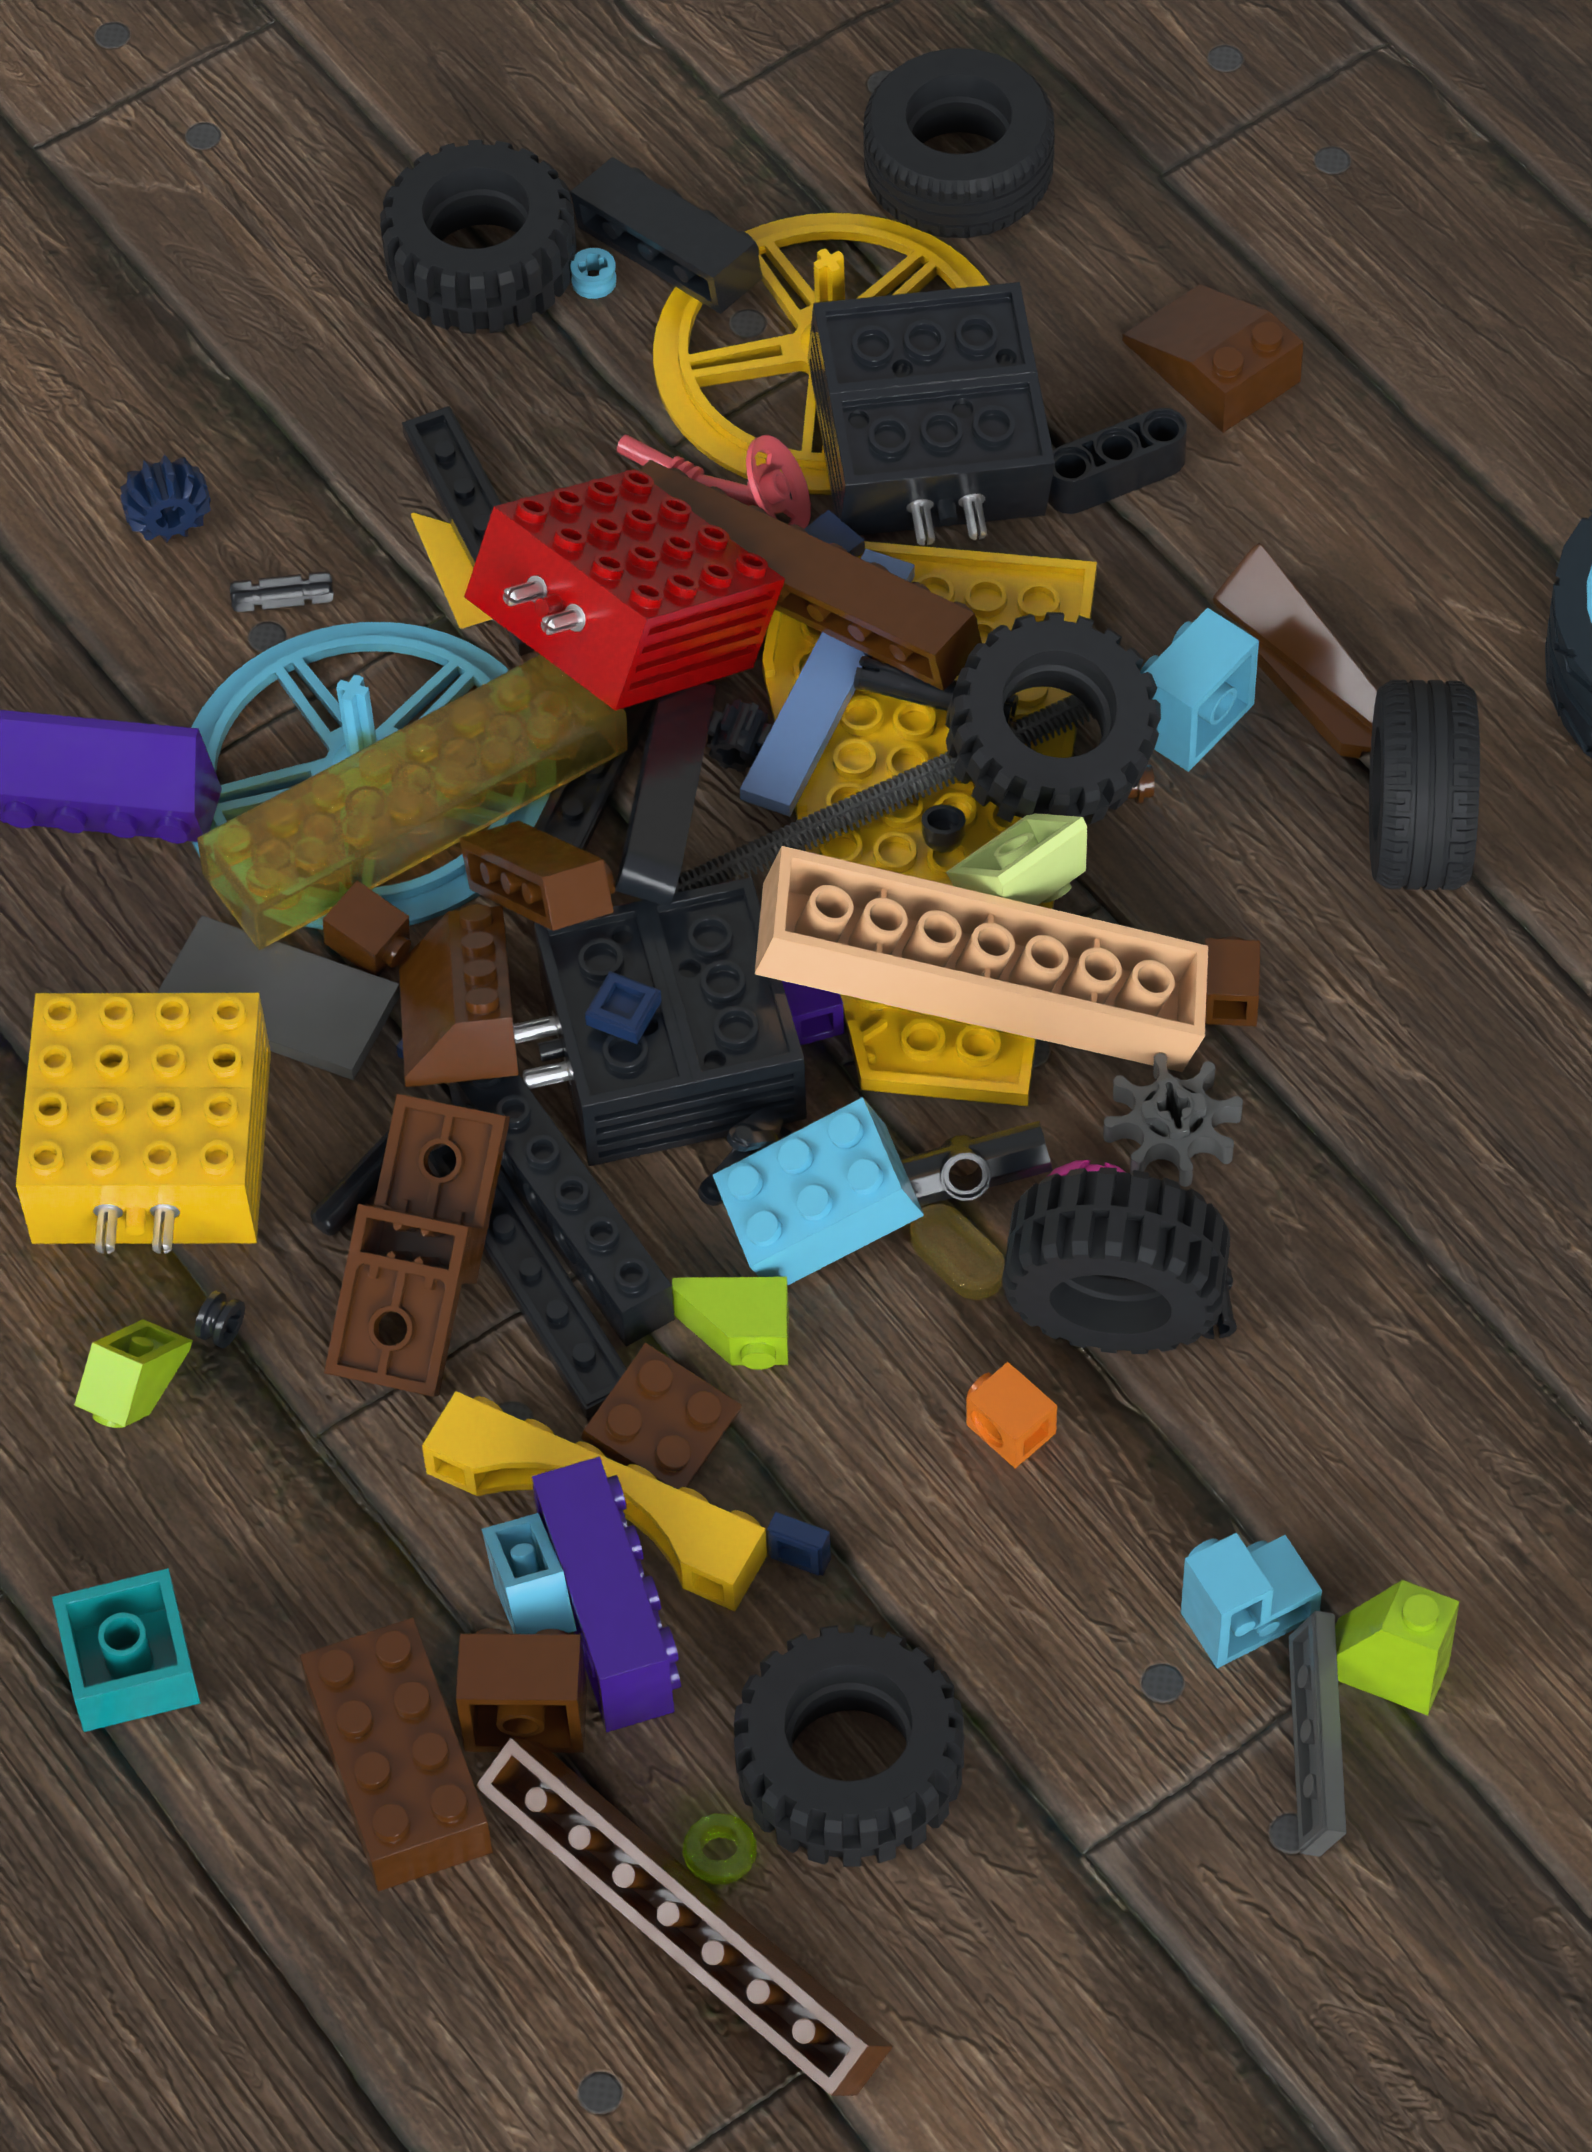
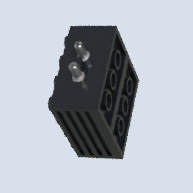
M1020 282L813 303L808 363L834 512L841 522H844L858 535L915 530L917 543L924 546L925 535L927 545L935 541L933 527L967 524L969 537L976 540L978 530L980 540L987 536L985 522L1045 516L1055 461Z
M752 877L674 893L669 907L647 900L613 906L614 913L554 931L534 923L541 986L549 1016L514 1024L516 1043L554 1035V1040L537 1043L541 1062L560 1058L561 1062L526 1069L523 1071V1081L529 1089L564 1081L567 1082L588 1167L727 1137L730 1129L738 1122L766 1107H773L783 1118V1124L807 1119L804 1056L782 980L755 974L761 907ZM609 971L661 990L662 1001L638 1044L586 1025L585 1013Z

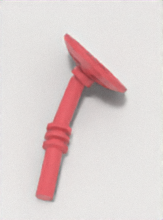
M627 434L618 442L617 453L642 466L649 460H653L667 468H677L683 471L689 478L708 487H717L729 497L748 506L755 505L760 507L775 519H777L775 515L783 512L791 518L788 525L796 524L804 529L809 524L811 502L803 472L790 450L780 440L771 435H762L755 438L748 447L746 455L747 485L705 475L704 469L695 466L694 463L690 461L685 462V459L680 456L671 458ZM757 452L767 454L765 464L756 465L755 455Z

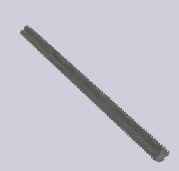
M1070 695L1069 698H1063V700H1059L1057 703H1052L1045 708L1039 709L1040 711L1028 714V716L1017 719L1016 722H1011L1008 725L1014 735L1031 749L1030 742L1032 741L1034 746H1037V738L1042 744V736H1044L1046 741L1049 740L1048 733H1050L1052 738H1055L1054 731L1058 735H1061L1060 728H1062L1064 733L1067 732L1065 725L1072 730V722L1077 728L1078 719L1083 725V717H1085L1087 722H1090L1089 714L1093 719L1096 718L1084 702L1076 696ZM947 751L945 754L939 755V757L937 756L921 763L922 765H917L916 768H910V771L906 770L904 773H899L898 776H893L892 779L889 778L886 781L880 782V784H875L874 787H868V790L864 789L862 792L856 793V795H851L850 798H844V800H840L838 803H833L832 806H827L826 809L823 808L820 811L814 812V814H809L808 817H803L802 820L799 819L796 822L790 823V825H785L784 828H779L778 831H772V834L768 833L766 836H761L760 839H755L754 842H748V845L744 844L742 847H737L736 850H731L730 853H724V856L720 855L718 859L713 858L712 861H707L706 864H700V867H693L694 870L689 869L687 870L688 873H681L675 893L725 883L727 880L730 882L733 881L732 878L739 880L738 875H741L742 879H744V872L749 877H752L750 870L752 869L756 875L758 874L756 867H759L761 872H763L762 864H765L766 868L770 869L768 861H771L773 864L781 846L798 850L801 847L802 851H805L804 845L806 844L809 850H811L810 842H813L815 847L818 846L817 839H819L821 844H824L823 836H825L828 842L830 841L829 833L835 839L834 831H837L839 836L842 835L841 828H843L845 833H848L846 826L848 825L851 831L854 830L853 822L859 828L858 820H861L863 825H865V817L869 822H872L870 815L872 814L875 820L878 819L877 811L883 817L882 809L889 814L888 807L890 806L894 812V804L896 803L900 809L901 800L907 806L906 798L909 799L910 803H913L912 795H914L918 801V793L920 792L924 798L925 789L928 795H931L930 787H932L934 792H937L936 784H938L941 790L943 789L942 782H944L946 787L949 786L948 779H950L952 784H955L954 776L960 781L954 771L958 757L953 758L949 756Z

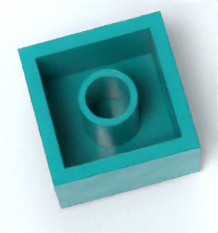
M169 1568L52 1597L72 1693L84 1732L200 1704Z

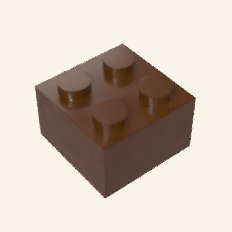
M494 1628L482 1629L475 1634L460 1633L456 1703L465 1752H500L510 1738L540 1742L552 1753H584L587 1683L580 1634H568L558 1629H544L536 1634H509L504 1630Z

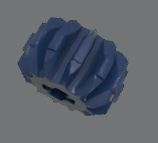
M164 454L161 460L154 464L143 460L142 470L127 472V482L120 487V500L126 521L131 526L132 531L142 533L146 541L152 540L159 535L166 543L172 535L180 534L187 537L188 528L204 526L203 517L211 511V498L205 476L200 472L199 467L191 466L185 457L170 462Z

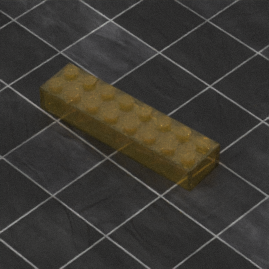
M538 655L198 837L203 876L258 950H261L329 913L357 880L369 889H373L460 842V837L474 834L627 751L626 712L624 709L613 710L542 655Z

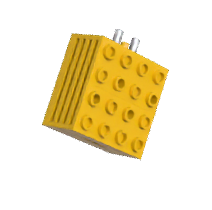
M35 993L16 1188L32 1244H95V1250L101 1254H104L105 1245L107 1254L114 1252L115 1244H152V1250L161 1254L163 1244L164 1254L172 1250V1244L257 1243L271 1050L259 993Z

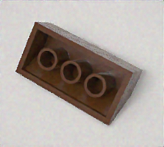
M473 904L461 910L448 911L399 964L406 1087L519 1075L503 906L489 907L483 904Z

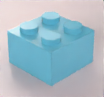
M1209 608L1193 623L1190 621L1185 622L1176 632L1172 644L1160 656L1153 655L1150 657L1140 671L1141 674L1146 672L1152 674L1157 686L1153 700L1156 699L1161 703V720L1156 729L1159 736L1154 750L1188 772L1254 705L1259 640Z

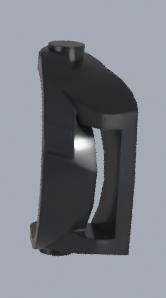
M773 1107L762 1108L730 1129L727 1134V1141L733 1149L722 1163L700 1184L698 1196L702 1202L710 1206L724 1203L713 1174L758 1152V1148L763 1149L783 1139L779 1133L783 1124V1118Z

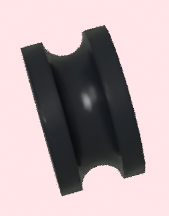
M218 1290L213 1291L206 1298L198 1313L194 1329L195 1336L203 1340L213 1337L214 1345L221 1348L228 1347L242 1325L245 1315V1303L236 1298L227 1302L226 1294Z

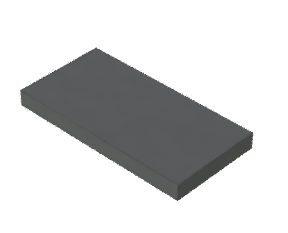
M202 915L157 993H259L270 1050L272 1052L354 1080L400 997V985Z

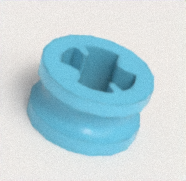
M587 248L575 254L574 261H571L570 264L571 283L574 291L580 296L588 299H598L607 296L616 287V263L608 251L601 248ZM599 270V275L588 276V271Z

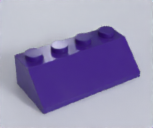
M0 710V820L2 823H8L18 828H30L32 826L59 828L68 833H81L83 831L110 833L116 837L126 839L133 838L134 836L161 838L176 844L186 841L207 842L222 787L199 728Z

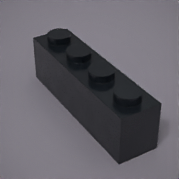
M612 157L570 191L578 228L720 314L763 279L758 256L759 248L749 234L743 231H736L721 222L709 210L699 209L684 200L675 190L671 188L666 189L652 181L636 167L631 168Z

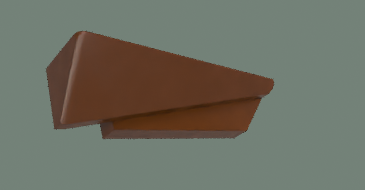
M1261 543L1255 545L1215 593L1213 603L1247 630L1250 635L1259 640L1257 665L1340 756L1359 758L1362 751L1371 752L1376 687Z

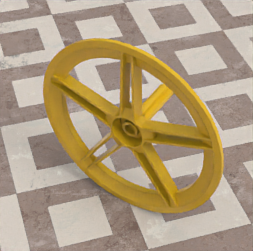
M819 213L794 216L762 224L745 231L754 239L759 248L758 256L763 278L762 282L796 328L793 334L689 354L691 330L703 303L675 287L661 311L653 343V367L662 403L680 432L700 452L726 470L745 479H748L746 469L747 450L752 440L756 437L744 432L724 418L711 405L700 387L803 371L809 375L802 450H789L803 472L809 494L832 495L824 449L822 447V453L811 452L816 403L808 363V349L813 303L845 300L844 256L840 251L830 254L826 248L817 252V261L814 262L813 291L779 248L817 240H850L880 245L907 255L904 260L858 298L886 296L917 269L919 270L892 295L917 293L937 275L951 289L990 285L980 271L963 255L938 238L890 219L851 213ZM762 254L769 258L807 307L799 310L761 257ZM757 452L755 455L756 465L766 463L767 454Z

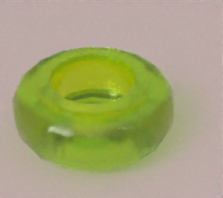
M714 1813L700 1818L690 1826L683 1840L682 1854L687 1868L699 1880L713 1885H726L740 1880L750 1872L757 1856V1842L752 1829L742 1819L731 1814ZM718 1837L732 1840L738 1847L734 1855L722 1861L712 1860L702 1852L707 1842Z

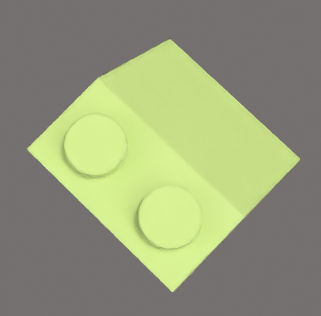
M1037 813L1026 815L946 873L953 886L1033 905L1054 901L1069 892L1072 888L1070 882L1086 871L1087 825L1083 817Z

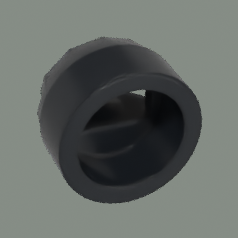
M936 805L927 809L922 815V836L925 844L932 850L940 853L951 852L958 848L965 835L966 818L964 813L951 805Z

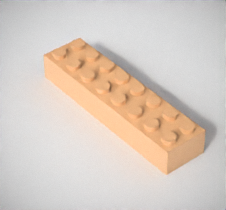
M781 846L763 883L755 964L756 975L1152 1066L1154 1064V1056L1157 1053H1164L1167 1056V1069L1183 1072L1205 1037L1208 945Z

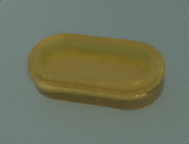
M933 1204L922 1208L924 1216L912 1221L910 1225V1241L916 1254L956 1293L965 1298L980 1300L998 1292L1002 1287L1005 1264L1004 1257L998 1248L957 1209L944 1204Z

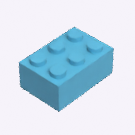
M863 1097L713 1174L749 1267L758 1277H787L788 1285L924 1216L885 1123Z

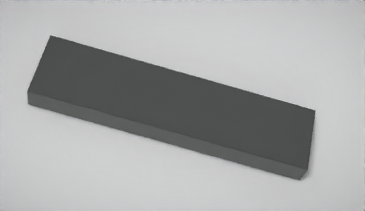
M1315 1610L1288 1638L1299 1849L1301 1854L1320 1857L1346 1834L1335 1615Z

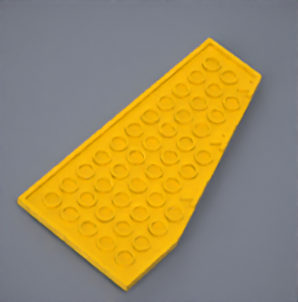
M864 541L865 549L915 564V576L912 582L923 584L932 593L951 602L958 601L968 606L975 613L981 641L984 644L991 631L1000 625L1007 626L1011 631L1016 618L1029 614L1034 615L1036 622L1044 621L1047 612L1064 613V621L1076 623L1078 616L1091 619L1097 562ZM775 609L767 629L762 657L763 676L774 722L822 633ZM1053 687L1024 689L1015 693L1018 695V705L1015 717L1010 716V718L1013 719V722H1016L1017 719H1022V717L1028 716L1031 713L1034 714L1035 711H1040L1039 709L1045 708L1052 703H1057V701L1063 700V698H1069L1073 694ZM856 689L795 806L797 820H802L803 817H808L809 814H814V812L820 811L823 808L826 809L827 806H832L833 803H838V801L844 800L847 797L850 798L851 795H856V793L862 792L864 789L868 790V787H874L875 784H880V782L886 781L889 778L892 779L893 776H898L899 773H904L906 770L910 771V768H916L917 765H922L921 763L945 754L948 751L946 737L949 732V728L945 725L947 711ZM1073 722L1071 723L1072 730L1065 725L1066 733L1063 732L1062 728H1060L1061 735L1054 731L1055 738H1052L1050 733H1048L1049 740L1046 741L1044 736H1042V744L1037 738V746H1034L1032 741L1030 742L1031 749L1051 757H1073L1077 728ZM954 776L955 784H952L950 779H948L949 786L946 787L944 782H942V790L936 784L937 792H934L932 787H930L931 795H928L925 789V797L923 798L919 792L918 801L912 795L913 803H910L909 799L906 798L907 806L901 800V808L899 809L895 803L894 812L889 806V814L882 809L883 817L877 811L878 819L875 820L873 815H870L872 822H869L865 817V825L862 824L861 820H858L859 828L853 822L854 830L851 831L850 827L846 826L848 833H845L843 828H841V836L838 835L837 831H834L835 839L829 833L830 841L827 842L825 836H823L824 844H821L819 839H817V847H815L813 842H810L811 850H809L806 844L804 846L807 852L953 886L946 873L949 869L1022 818L1014 816L1010 823L998 817V806L989 802L983 807L971 796L975 787L972 781L963 784ZM951 805L964 813L966 818L965 835L960 846L955 850L940 853L932 850L925 844L922 836V815L930 807ZM1054 901L1042 902L1037 906L1053 909ZM840 994L861 1090L1028 1106L1036 1039Z

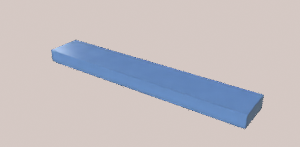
M865 549L860 558L869 563H879L890 573L909 582H912L915 576V564L869 549ZM824 632L821 633L740 787V800L789 817L791 816L856 690L854 688V679L857 667H863L859 665L861 657L865 655L872 659V656Z

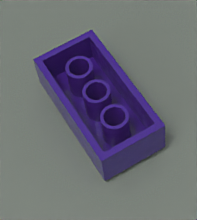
M600 1456L532 1476L536 1512L539 1513L564 1572L577 1630L573 1634H580L585 1671L606 1733L674 1713L672 1690L681 1688V1681L675 1663L679 1661L678 1653L669 1626L662 1628L658 1610H661V1604L654 1580L651 1575L646 1577L644 1575L640 1561L644 1559L638 1533L634 1525H627L623 1512L626 1509V1502L618 1476H606Z

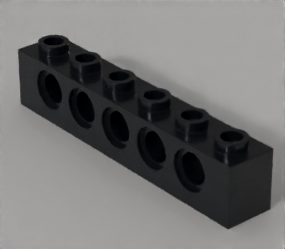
M520 1075L449 1083L453 1105L510 1116L500 1168L518 1197L623 1344L627 1347L675 1320L672 1285Z

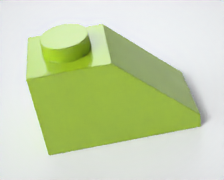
M787 1277L672 1278L674 1316L731 1366L744 1365L755 1370L768 1369L774 1365H788L789 1303Z
M142 1319L92 1342L74 1406L93 1413L92 1418L96 1422L112 1428L126 1427L150 1415L189 1353L193 1340Z

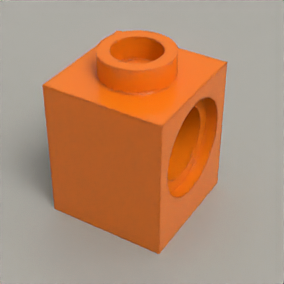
M1007 1362L993 1375L988 1372L980 1376L970 1387L966 1397V1425L1016 1469L1056 1434L1057 1404L1013 1365Z

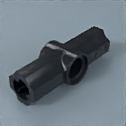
M1040 1121L976 1138L968 1135H956L946 1140L939 1148L900 1158L920 1206L950 1198L962 1201L974 1200L982 1196L990 1187L1053 1171ZM961 1159H970L979 1164L977 1169L968 1176H957L950 1172L951 1166Z

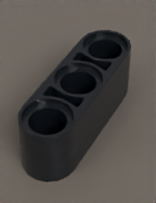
M1170 408L1153 409L1053 450L1055 466L1048 503L1061 513H1079L1176 474L1185 464L1187 437L1185 418L1179 412Z

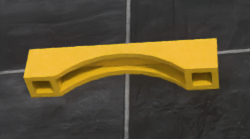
M455 1391L422 1445L426 1474L475 1496L502 1491L533 1490L532 1476L600 1456L606 1476H618L626 1502V1509L623 1510L625 1518L656 1544L672 1565L682 1588L734 1612L767 1557L766 1528L762 1527L751 1515L739 1510L728 1512L710 1504L702 1494L687 1487L676 1489L658 1481L650 1471L635 1464L624 1466L606 1458L598 1448L582 1441L576 1442V1444L554 1435L549 1427L537 1420L526 1419L523 1421L503 1412L495 1402L485 1397L476 1396L473 1399Z

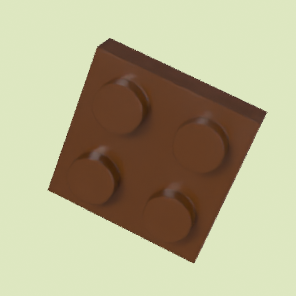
M645 1343L582 1433L581 1439L595 1446L603 1454L624 1466L629 1464L641 1466L650 1471L658 1481L676 1489L681 1487L688 1488L738 1416L742 1404Z

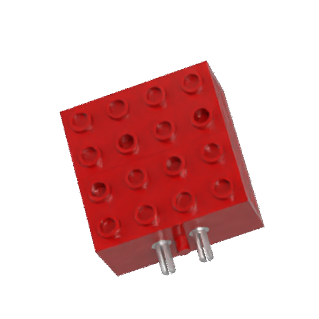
M633 469L494 506L464 598L616 711L753 668L785 578L771 569L764 558L748 552L731 540L729 534L724 529L709 524L695 514L688 503L672 497L655 485L654 480L648 474Z

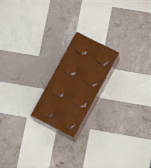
M414 1617L301 1654L300 1659L306 1686L378 1892L493 1853L488 1821Z

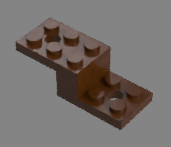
M402 1094L396 1095L374 1205L358 1204L324 1369L325 1374L433 1397L439 1396L462 1284H477L510 1116ZM446 1144L456 1155V1166L449 1175L440 1178L430 1170L428 1158L436 1146ZM392 1311L399 1313L407 1324L405 1338L396 1345L386 1343L379 1334V1323L382 1317Z

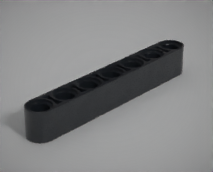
M706 682L655 698L615 885V891L667 907L671 904L683 864L716 692L715 684Z

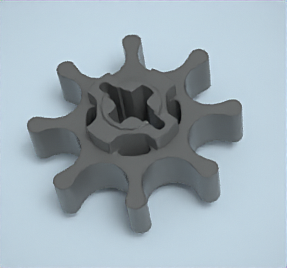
M1157 1053L1154 1056L1153 1076L1156 1081L1153 1084L1136 1086L1122 1075H1118L1113 1079V1100L1128 1105L1132 1111L1124 1116L1105 1117L1103 1139L1107 1143H1112L1119 1139H1132L1141 1145L1138 1150L1131 1154L1130 1173L1133 1170L1144 1172L1147 1165L1152 1161L1165 1159L1177 1166L1179 1170V1184L1187 1187L1192 1184L1193 1163L1190 1158L1193 1155L1210 1153L1216 1156L1223 1164L1232 1162L1234 1140L1217 1133L1214 1127L1221 1123H1239L1242 1119L1243 1100L1239 1096L1226 1100H1215L1205 1094L1208 1089L1214 1086V1063L1210 1061L1204 1062L1198 1075L1188 1080H1180L1169 1073L1167 1069V1056L1164 1053Z

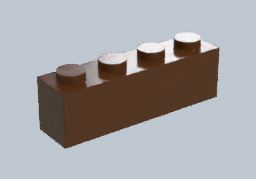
M519 820L459 838L469 889L552 931L614 913L611 894L615 892L614 877L609 865L598 856Z

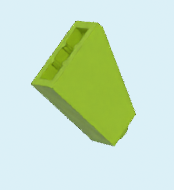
M1401 1580L1341 1616L1335 1625L1338 1681L1428 1716L1449 1667L1460 1601Z

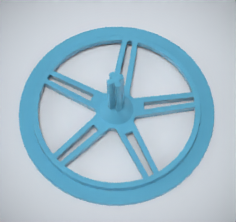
M358 622L317 629L290 638L252 658L231 674L208 699L191 727L199 728L216 772L222 744L235 719L258 693L272 682L278 680L329 751L325 758L221 785L222 791L207 842H192L199 857L211 873L239 898L278 919L323 930V918L350 889L346 888L352 814L366 815L358 881L368 887L378 808L383 802L389 799L405 801L491 825L488 829L518 820L534 827L552 792L554 768L551 742L542 713L528 690L505 665L484 650L448 633L423 626L394 622ZM379 651L413 655L443 665V667L375 730L369 688L365 687L362 676L353 675L350 682L340 679L336 687L337 702L307 664L341 654ZM295 670L338 723L339 728L330 732L290 677L289 672ZM461 675L406 733L400 731L457 676ZM474 685L498 709L512 739L515 760L514 774L509 793L404 759ZM309 781H313V782H314V783L304 784V785L295 786V787H291V788H286V787H290V786H294V785L306 783V782H309ZM417 782L480 803L472 802L469 800L461 799L458 797H454L451 795L443 794L440 792L432 791L414 785ZM333 797L341 799L336 886L329 887L303 881L268 865L254 855L238 839L227 823V820ZM463 854L443 867L418 878L394 885L369 888L409 916V926L444 915L448 911H453L480 896V894L469 889Z

